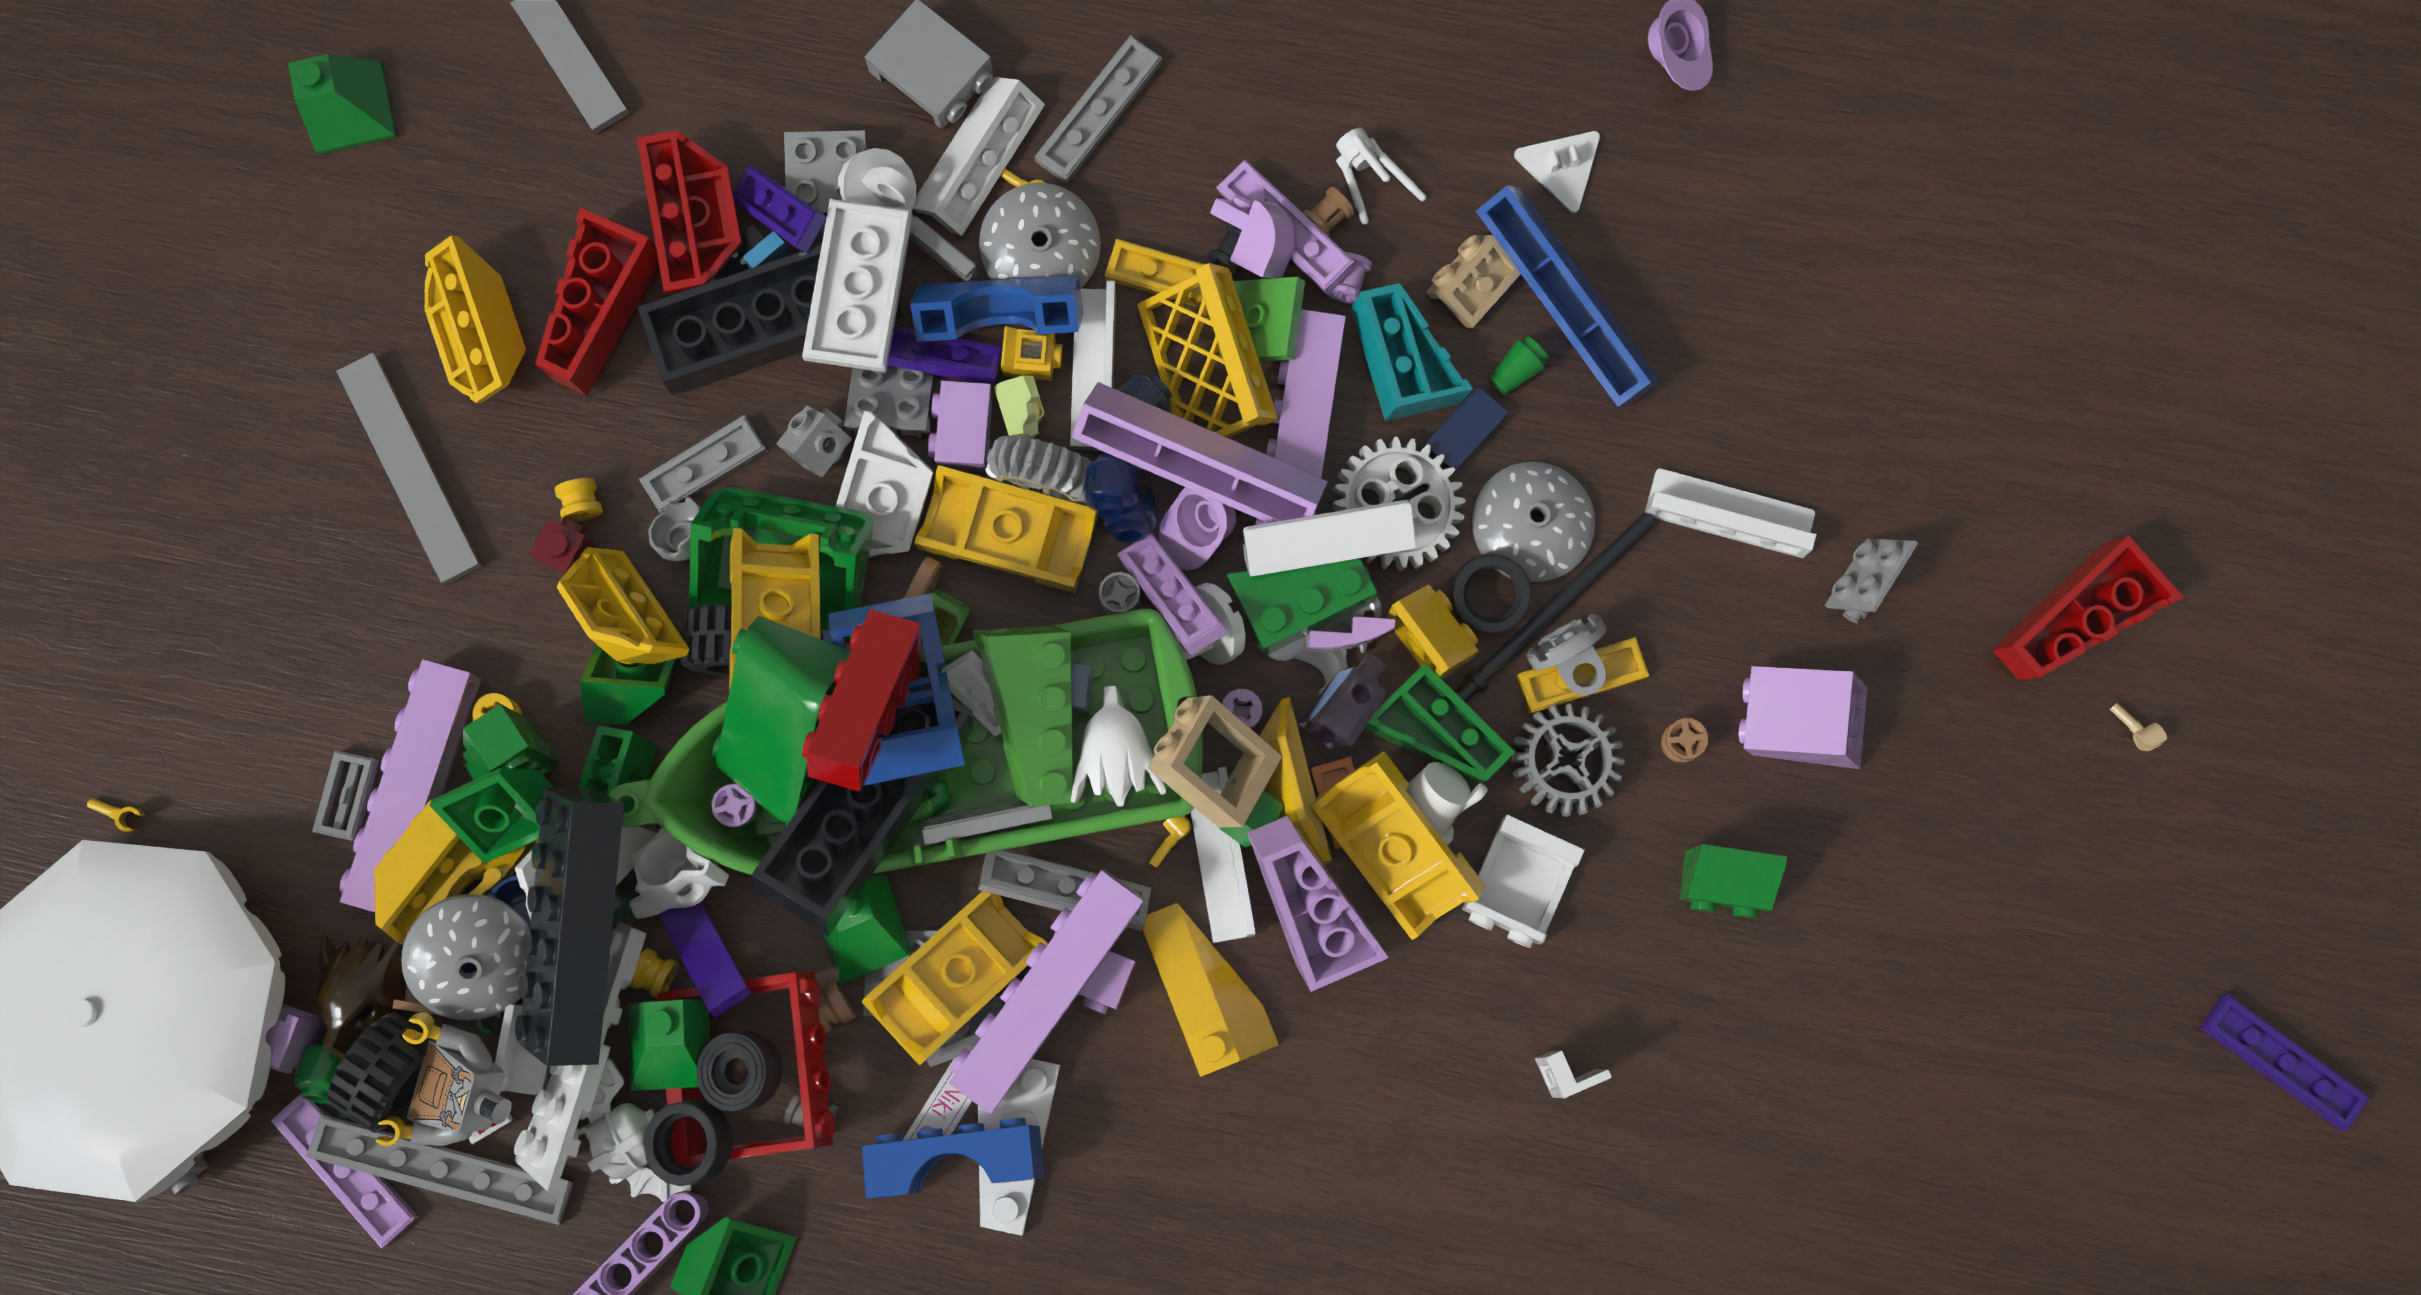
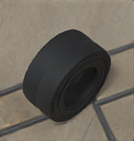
M752 1031L727 1032L715 1037L705 1046L697 1064V1080L702 1094L713 1106L729 1112L752 1110L764 1105L776 1093L782 1077V1063L776 1047L769 1039ZM738 1058L742 1059L748 1067V1076L741 1084L737 1083L731 1075L732 1064Z

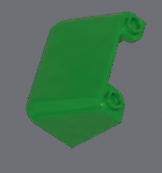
M726 487L711 493L691 522L689 609L701 605L732 604L730 545L733 528L743 529L756 543L792 545L810 533L819 534L821 634L823 630L830 629L829 613L859 608L861 606L873 536V519L866 513L741 488ZM851 636L844 637V640L850 641Z
M758 616L747 630L740 629L733 643L732 653L737 654L722 732L714 743L712 756L717 758L716 766L778 821L788 824L819 781L818 779L808 777L807 758L802 757V748L808 732H816L820 723L818 713L824 696L826 694L832 696L836 687L834 677L840 660H848L851 651Z

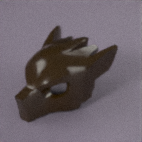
M327 935L322 936L319 949L321 978L316 990L314 1004L320 1018L328 1026L323 1047L331 1052L339 1061L343 1059L353 1043L371 1024L386 1014L395 1012L396 1009L393 1008L394 999H403L400 991L401 983L398 981V978L402 972L401 959L404 944H400L395 940L386 954L383 955L384 947L378 944V942H371L369 944L368 939L365 937H361L351 949L349 943L346 942L337 950L330 937ZM367 1005L371 1006V1013L363 1020L355 1019Z

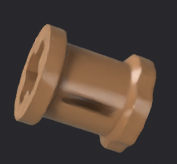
M1330 187L1326 190L1325 198L1311 210L1305 209L1302 213L1329 237V231L1344 218H1351L1354 215V209L1343 194L1336 188Z

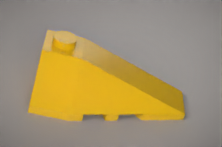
M1178 903L1146 915L1143 932L1200 1077L1279 1045L1263 1004Z

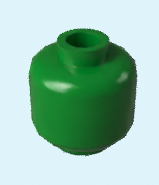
M324 1037L321 1039L320 1044H310L305 1047L296 1068L293 1082L295 1087L301 1090L300 1097L321 1104H329L327 1103L329 1086L341 1061L323 1047Z

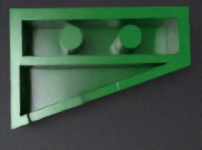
M1360 558L1251 577L1249 571L1227 574L1228 585L1264 656L1307 636L1310 631H1317L1376 602L1377 591Z
M1426 663L1365 721L1362 727L1431 763L1439 762L1455 769L1465 780L1475 785L1479 783L1484 784L1515 753Z
M502 704L497 705L463 728V745L467 750L463 753V757L467 762L463 765V769L471 781L499 768L538 770L547 779L553 773L551 768L560 763V760L535 722Z

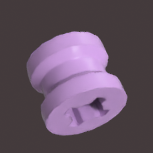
M1236 689L1229 692L1223 699L1222 704L1251 730H1254L1259 725L1262 717V703L1259 697L1247 689Z
M729 784L720 788L712 800V812L715 818L723 825L734 828L743 827L751 823L758 811V802L737 784Z

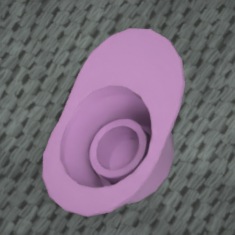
M1669 0L1663 6L1660 16L1654 20L1649 29V49L1653 57L1665 68L1671 79L1681 88L1690 91L1701 90L1709 83L1713 73L1707 17L1702 7L1695 0Z
M1185 487L1161 521L1159 529L1160 544L1180 569L1192 570L1200 568L1209 560L1222 541L1233 532L1236 524L1235 508Z

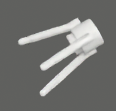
M1363 128L1351 130L1337 142L1336 147L1341 156L1336 162L1344 173L1362 224H1367L1369 219L1351 169L1352 167H1355L1357 171H1361L1371 166L1384 182H1388L1390 176L1381 165L1382 163L1420 201L1426 200V195L1380 149L1374 138L1370 139Z

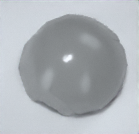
M688 496L684 503L668 501L664 512L654 518L648 529L649 542L651 547L661 557L670 561L690 559L691 522L700 511V505Z

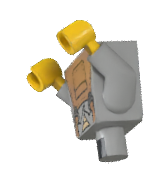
M421 1012L413 1015L409 1021L419 1024L423 1028V1033L407 1029L403 1033L404 1039L411 1044H420L427 1037L434 1039L428 1040L427 1054L421 1065L407 1119L413 1121V1126L405 1125L404 1121L399 1117H387L378 1124L391 1125L395 1130L394 1138L380 1136L376 1138V1142L382 1146H390L402 1138L411 1139V1144L445 1146L469 1139L474 1131L487 1130L492 1122L495 1124L504 1122L511 1112V1102L500 1096L505 1078L504 1070L492 1061V1057L482 1039L476 1034L443 1024L442 1027L435 1026L434 1019L428 1013Z

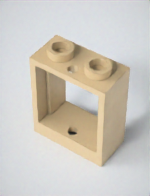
M1212 695L1187 698L1176 709L1174 714L1175 721L1168 733L1155 745V755L1147 768L1218 828L1243 827L1282 756ZM1207 722L1243 752L1221 794L1216 792L1184 765L1186 758Z

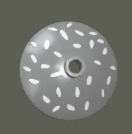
M1030 183L1008 191L991 206L983 220L980 231L979 248L981 260L991 280L1079 275L1080 288L1082 289L1092 277L1100 255V233L1092 212L1077 195L1054 184ZM1036 233H1043L1047 236L1048 241L1044 246L1038 247L1032 243V237Z
M1523 462L1499 471L1484 485L1473 508L1472 531L1481 555L1487 553L1505 555L1521 566L1528 576L1530 583H1544L1566 575L1583 560L1593 541L1595 514L1587 492L1571 474L1551 464ZM1533 510L1541 511L1544 515V521L1534 522L1530 517V512ZM1495 569L1502 575L1510 578V576L1502 570Z
M466 894L439 901L426 909L415 920L404 940L401 961L406 984L422 1005L441 1016L469 1021L497 1015L503 1012L508 1005H513L521 998L519 980L521 974L526 972L527 965L523 938L525 931L530 929V927L519 912L496 898ZM470 962L475 964L477 969L472 973H465L460 967L462 964Z

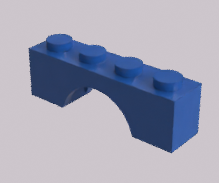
M1079 275L918 285L910 303L916 342L955 340L971 330L996 324L1024 325L1035 330L1037 334L1079 332L1084 313Z
M1026 1118L1000 1120V1129L984 1131V1123L959 1125V1134L943 1136V1129L935 1128L917 1131V1139L902 1141L901 1133L875 1136L876 1144L862 1146L866 1199L921 1193L924 1180L933 1166L940 1160L953 1154H963L975 1160L984 1169L991 1183H1009L1045 1178L1040 1126L1026 1125Z

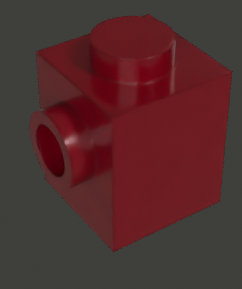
M548 518L528 555L539 564L564 575L573 563L580 558L587 547L596 548V545L584 535L587 529L566 518L563 519L561 524Z

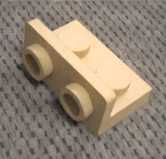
M1473 235L1466 239L1458 249L1459 255L1451 264L1443 266L1435 273L1432 278L1433 284L1426 291V294L1431 299H1440L1466 328H1473L1521 274L1493 235Z

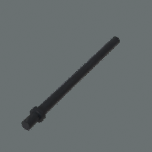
M1643 513L1476 671L1471 669L1465 675L1466 680L1454 692L1465 703L1478 691L1483 693L1489 687L1487 683L1655 525L1653 518L1647 513Z

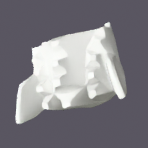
M1116 686L1104 687L1102 708L1095 713L1085 728L1072 789L1071 802L1074 804L1081 798L1087 778L1091 781L1095 795H1101L1105 787L1112 795L1117 806L1120 807L1124 806L1126 796L1132 784L1136 792L1145 789L1147 773H1149L1161 795L1166 794L1163 781L1147 768L1153 758L1147 736L1138 719L1125 709L1120 692Z
M661 828L655 837L631 854V864L634 867L638 881L635 890L640 893V896L632 899L629 905L634 917L637 919L651 917L670 908L695 906L706 897L712 886H725L729 875L719 868L716 862L695 852Z

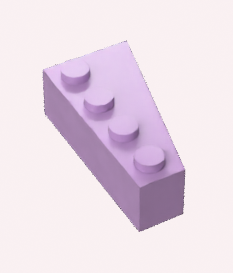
M1288 816L1247 833L1294 962L1311 992L1389 958L1372 930Z

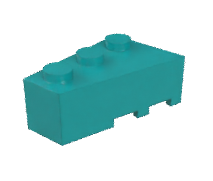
M1398 283L1361 291L1351 307V312L1385 422L1461 404L1473 388L1467 379L1463 380L1449 360L1451 356L1447 350L1438 345L1427 329L1429 324L1401 284Z

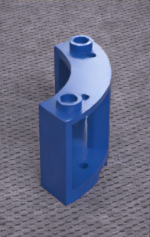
M931 594L829 613L830 629L822 631L823 640L846 649L844 637L851 636L857 624L863 625L870 609L921 623V637L929 677L919 678L916 682L910 681L908 687L909 697L903 708L934 702L938 726L881 737L880 754L864 785L965 765L947 672L938 673L937 668L945 667Z

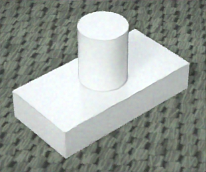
M971 650L945 666L940 673L947 672L950 692L964 706L973 710V715L994 736H997L1002 732L994 714V702L989 683L985 680L982 668L983 661Z

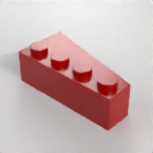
M579 207L576 218L578 228L574 240L570 239L566 253L569 260L563 279L559 278L555 292L558 295L554 313L549 314L535 365L553 381L588 396L659 267L656 246L650 238Z

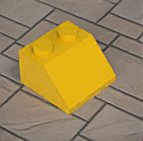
M1428 584L1394 603L1386 619H1395L1393 631L1421 667L1426 663L1444 680L1476 656L1479 651L1475 646L1478 643V639L1466 623L1459 625L1450 613L1454 608L1447 596L1441 590L1435 592Z

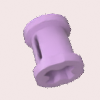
M1345 252L1355 262L1356 267L1328 296L1343 303L1354 304L1361 293L1360 290L1365 273L1371 270L1372 263L1361 255Z

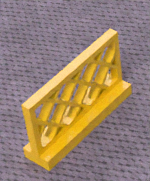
M1208 263L1196 269V275L1138 303L1137 306L1161 381L1173 395L1169 400L1172 407L1171 413L1189 422H1193L1195 415L1209 421L1208 430L1230 438L1256 425H1267L1278 420L1230 269ZM1200 286L1203 301L1198 313L1184 306L1190 291ZM1162 304L1173 308L1165 329L1157 326L1152 309ZM1182 312L1195 318L1187 340L1174 334ZM1204 323L1213 327L1216 336L1210 351L1197 345ZM1171 339L1185 345L1177 366L1170 364L1166 355ZM1194 350L1208 356L1200 378L1186 371ZM1216 361L1224 364L1228 373L1223 388L1209 382ZM1183 377L1197 383L1189 404L1181 401L1178 393ZM1206 388L1220 394L1212 415L1198 409ZM1229 399L1238 404L1242 420L1231 425L1221 420ZM1218 426H1220V427L1223 428V429H1220V430L1216 431L1217 428H1218Z

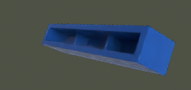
M1507 185L1476 210L1479 217L1617 407L1630 406L1661 383L1659 377L1521 188Z

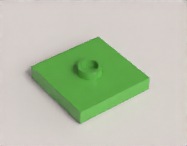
M1299 277L1234 281L1259 361L1294 360L1305 281Z

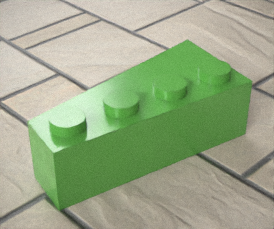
M1057 626L972 630L976 645L979 646L985 680L989 683L993 698V710L996 721L1000 725L1005 743L1003 747L1016 796L1031 807L1072 803L1071 632Z

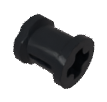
M1228 223L1225 227L1226 235L1216 250L1211 249L1208 259L1215 265L1228 267L1232 275L1237 276L1240 266L1230 261V258L1242 230Z

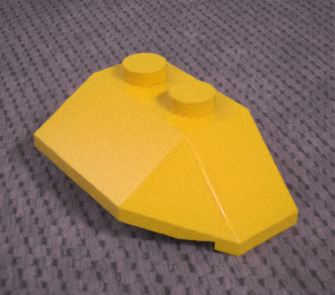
M451 235L425 254V266L428 267L425 280V313L449 384L461 393L469 396L475 403H482L509 385L526 351V347L501 275L458 236Z
M587 547L580 558L573 563L560 579L557 589L587 636L616 661L625 664H656L687 656L689 647L624 551Z
M1290 697L1283 698L1259 736L1282 756L1264 791L1284 805L1278 819L1288 816L1322 864H1329L1332 859L1322 820L1311 807L1316 797Z
M431 800L413 818L410 826L394 846L385 853L382 861L374 869L375 925L400 944H404L406 935L412 924L419 917V913L461 861L472 852L429 806Z

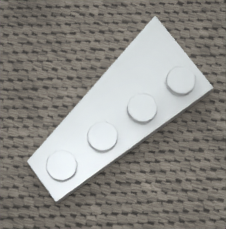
M1032 1059L996 1110L989 1114L978 1105V1123H984V1131L1000 1129V1120L1026 1118V1125L1040 1126L1041 1145L1043 1148L1061 1065ZM979 1165L980 1227L1023 1236L1036 1179L1009 1183H991L986 1172Z

